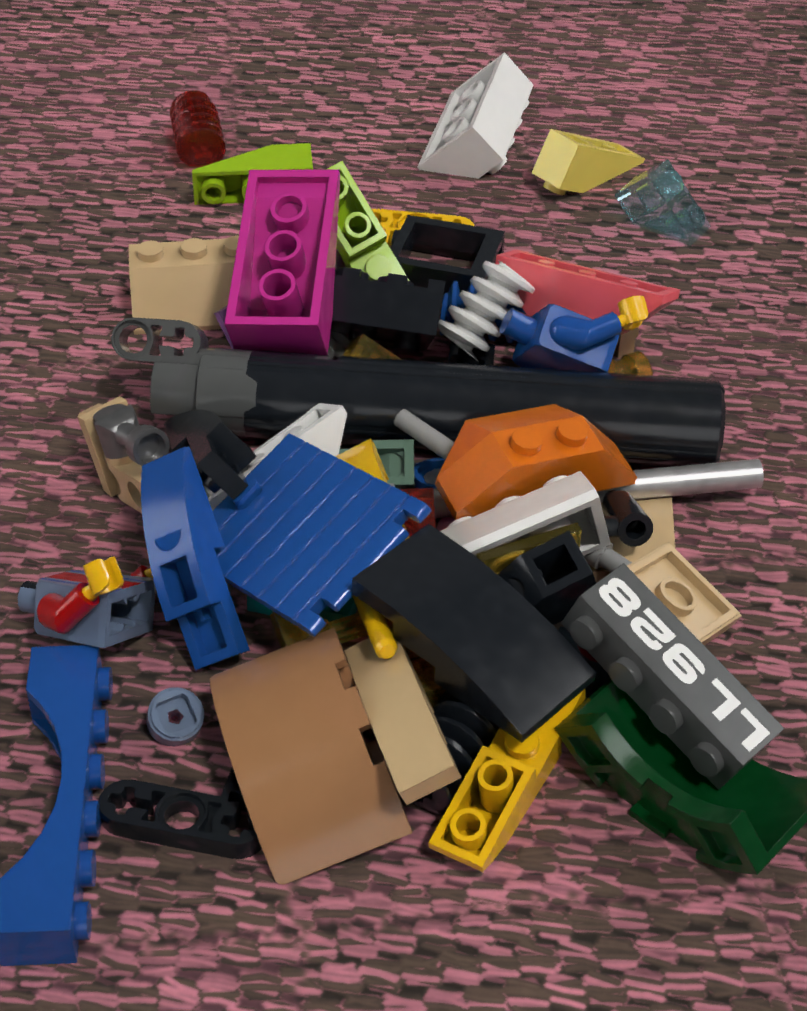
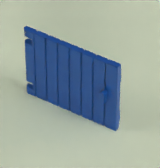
M289 433L245 477L249 486L234 500L228 495L213 510L225 547L217 549L215 552L227 583L315 637L326 625L324 619L319 616L324 608L327 606L338 612L353 596L352 578L401 544L409 536L408 531L402 527L408 518L421 523L432 510L425 502Z

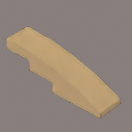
M391 626L389 628L393 634V626ZM367 638L344 651L381 752L400 796L405 804L408 805L462 777L447 747V741L435 718V712L404 645L395 640L397 643L395 655L389 659H382L376 655L370 638Z

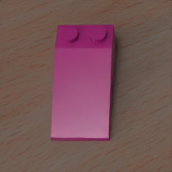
M249 170L224 323L234 349L328 355L333 317L340 192L339 170Z

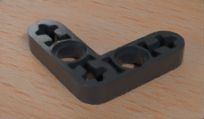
M233 767L230 770L221 796L137 780H120L107 786L99 797L103 827L109 833L118 837L230 859H245L255 855L262 849L249 813V829L243 830L240 837L230 835V830H235L238 827L241 819V809L248 811ZM127 802L136 803V807L129 808L125 815L117 814L116 808H124ZM154 806H156L155 821L151 822L148 815L154 814ZM179 812H190L199 818L193 826L186 829H175L166 823L172 815Z

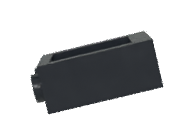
M408 215L401 229L395 230L393 233L391 250L408 279L414 283V286L428 288L429 279L446 281L445 294V292L448 293L452 282L458 281L461 293L462 290L467 291L473 276L488 279L482 264L485 261L495 263L496 255L504 253L505 231ZM414 251L472 261L474 263L471 269L410 259L409 256Z

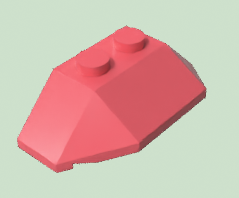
M517 249L496 255L495 264L499 265V261L503 262L535 288L533 293L520 289L517 292L524 303L523 310L530 317L548 304H556L591 319L610 312H614L618 316L620 315L618 302L628 297L641 295L645 298L649 313L648 317L644 320L646 321L679 299L680 289L543 257ZM622 328V332L620 333V335L625 334L631 330H625Z

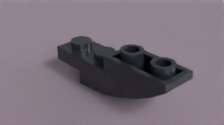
M192 410L170 417L164 423L170 443V451L174 452L180 448L190 446L202 483L210 491L216 494L222 489L234 500L249 486L242 470L257 456L217 415L207 410Z

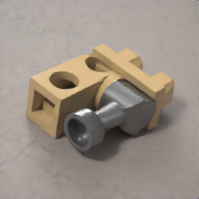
M119 396L105 404L98 403L80 412L77 418L103 490L110 497L118 495L122 502L142 514V465L167 455L170 443L164 431L152 425L144 424L140 426L132 405H128L127 400Z

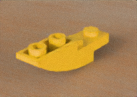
M585 689L522 743L499 728L489 748L482 745L428 842L430 849L476 870L485 871L510 840L562 755V739L555 727L584 702L586 698Z

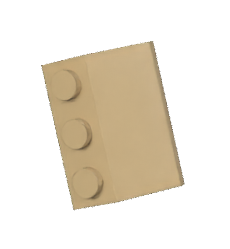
M239 235L226 239L202 240L190 238L175 242L145 241L140 244H129L132 318L181 320L196 325L201 330L222 329L214 313L228 305ZM142 328L133 330L134 335L146 334Z

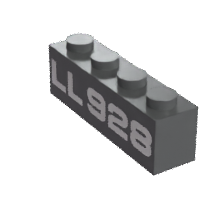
M624 563L581 594L561 622L571 634L575 643L582 649H585L610 675L613 683L619 689L625 691L649 716L652 724L660 732L666 734L690 759L695 770L707 777L718 790L751 762L784 729Z

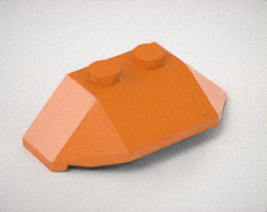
M556 404L465 420L436 477L435 486L454 520L465 516L474 517L495 508L501 500L507 497L523 496L543 487L548 480L561 475L569 476L581 471L597 492L633 485L636 482L637 476L616 444L584 416Z

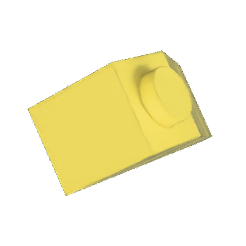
M550 129L532 174L545 181L543 187L559 195H565L566 191L584 193L644 163L645 158L618 143Z

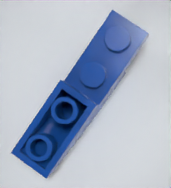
M190 446L180 448L142 465L141 509L144 536L156 592L166 622L178 619L195 670L250 651L215 550L225 547Z

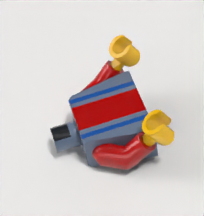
M115 556L105 561L102 559L93 560L83 566L84 570L66 571L40 578L38 582L25 581L18 593L19 609L22 612L34 614V629L39 635L107 648L153 630L156 588L151 568L141 565L130 575H122Z

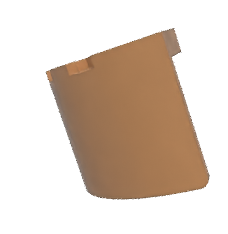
M335 628L235 666L210 678L213 702L229 758L274 880L278 884L290 883L412 834L405 809L377 739L368 743L364 739L362 732L372 727Z

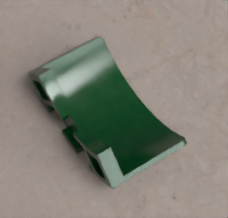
M611 678L555 727L570 753L598 787L606 781L624 800L633 806L629 810L628 815L663 839L670 833H673L691 847L697 849L696 859L706 864L737 873L758 875L807 822V779L779 772L752 760L718 790L707 777L695 770L690 759L666 734L660 732L652 724L649 716L625 691L619 689Z

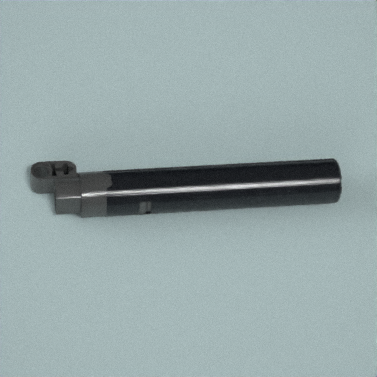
M126 318L115 326L111 336L112 347L122 358L139 363L154 364L150 386V408L152 414L176 416L192 410L211 411L242 440L268 441L318 403L343 405L347 412L341 446L354 447L370 438L372 440L414 439L394 425L395 417L402 409L408 410L455 442L465 420L556 404L584 416L616 444L629 465L674 467L717 463L720 461V452L723 446L726 413L725 388L719 380L352 356H340L338 360H332L329 356H317V354L210 348L206 334L198 326L181 320ZM142 328L147 335L146 346L142 351L133 353L128 347V337L133 330ZM184 332L186 337L193 339V347L185 348L183 353L180 349L162 346V337L180 340L183 339ZM414 439V451L433 452Z

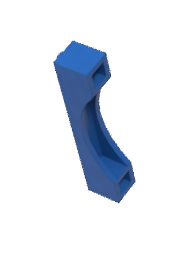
M90 645L32 647L26 684L32 721L49 739L61 760V782L55 806L41 834L22 859L0 878V966L77 963L79 940H90L92 929L90 901H83L84 887H95L96 854L95 850H88L89 837H99L101 829L99 800L93 801V790L104 789L105 784L104 755L97 754L98 744H107L109 739L107 709H101L102 701L112 700L111 667H102L99 647Z

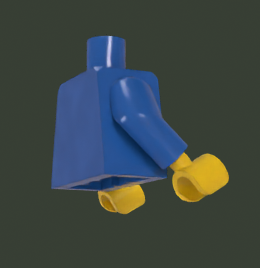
M641 295L628 297L618 302L620 315L617 316L614 312H610L595 319L588 318L556 304H548L531 317L514 308H510L502 320L499 332L517 341L512 359L520 367L607 373L622 328L625 330L637 329L648 317L649 313L645 298Z

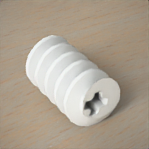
M488 261L482 264L488 279L477 276L471 278L470 281L477 291L476 294L464 290L461 291L459 296L466 306L465 309L453 305L448 308L454 323L443 320L438 322V328L441 333L476 360L477 358L472 352L473 348L485 352L490 349V346L483 337L484 334L495 337L501 335L494 321L496 319L503 320L508 312L506 306L510 304L519 308L523 307L524 303L517 293L519 289L529 293L535 291V288L528 281L501 261H499V265Z

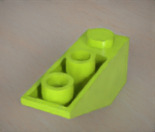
M311 143L268 145L193 169L194 204L244 203L249 170H313Z

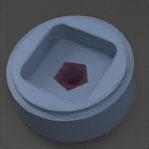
M173 687L162 690L155 695L149 704L146 716L148 731L157 742L163 745L180 746L189 743L201 730L204 721V708L199 698L187 689Z

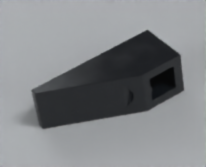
M569 530L519 555L498 573L502 579L515 588L552 625L563 621L579 596L596 584L594 574Z

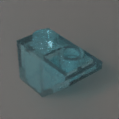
M668 159L634 177L614 194L633 225L682 244L691 246L711 227L703 210L697 205L684 185L681 176L675 171Z

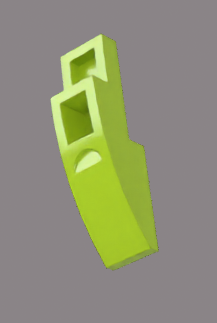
M340 161L327 168L326 170L340 171L336 249H338L345 266L361 269L369 274V280L378 281V277L388 276V273L406 275L386 242V232L344 162Z

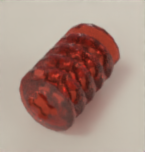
M197 90L186 91L178 95L172 101L170 107V120L176 151L181 161L189 167H203L221 161L226 152V145L218 110L214 103L210 101L205 92Z

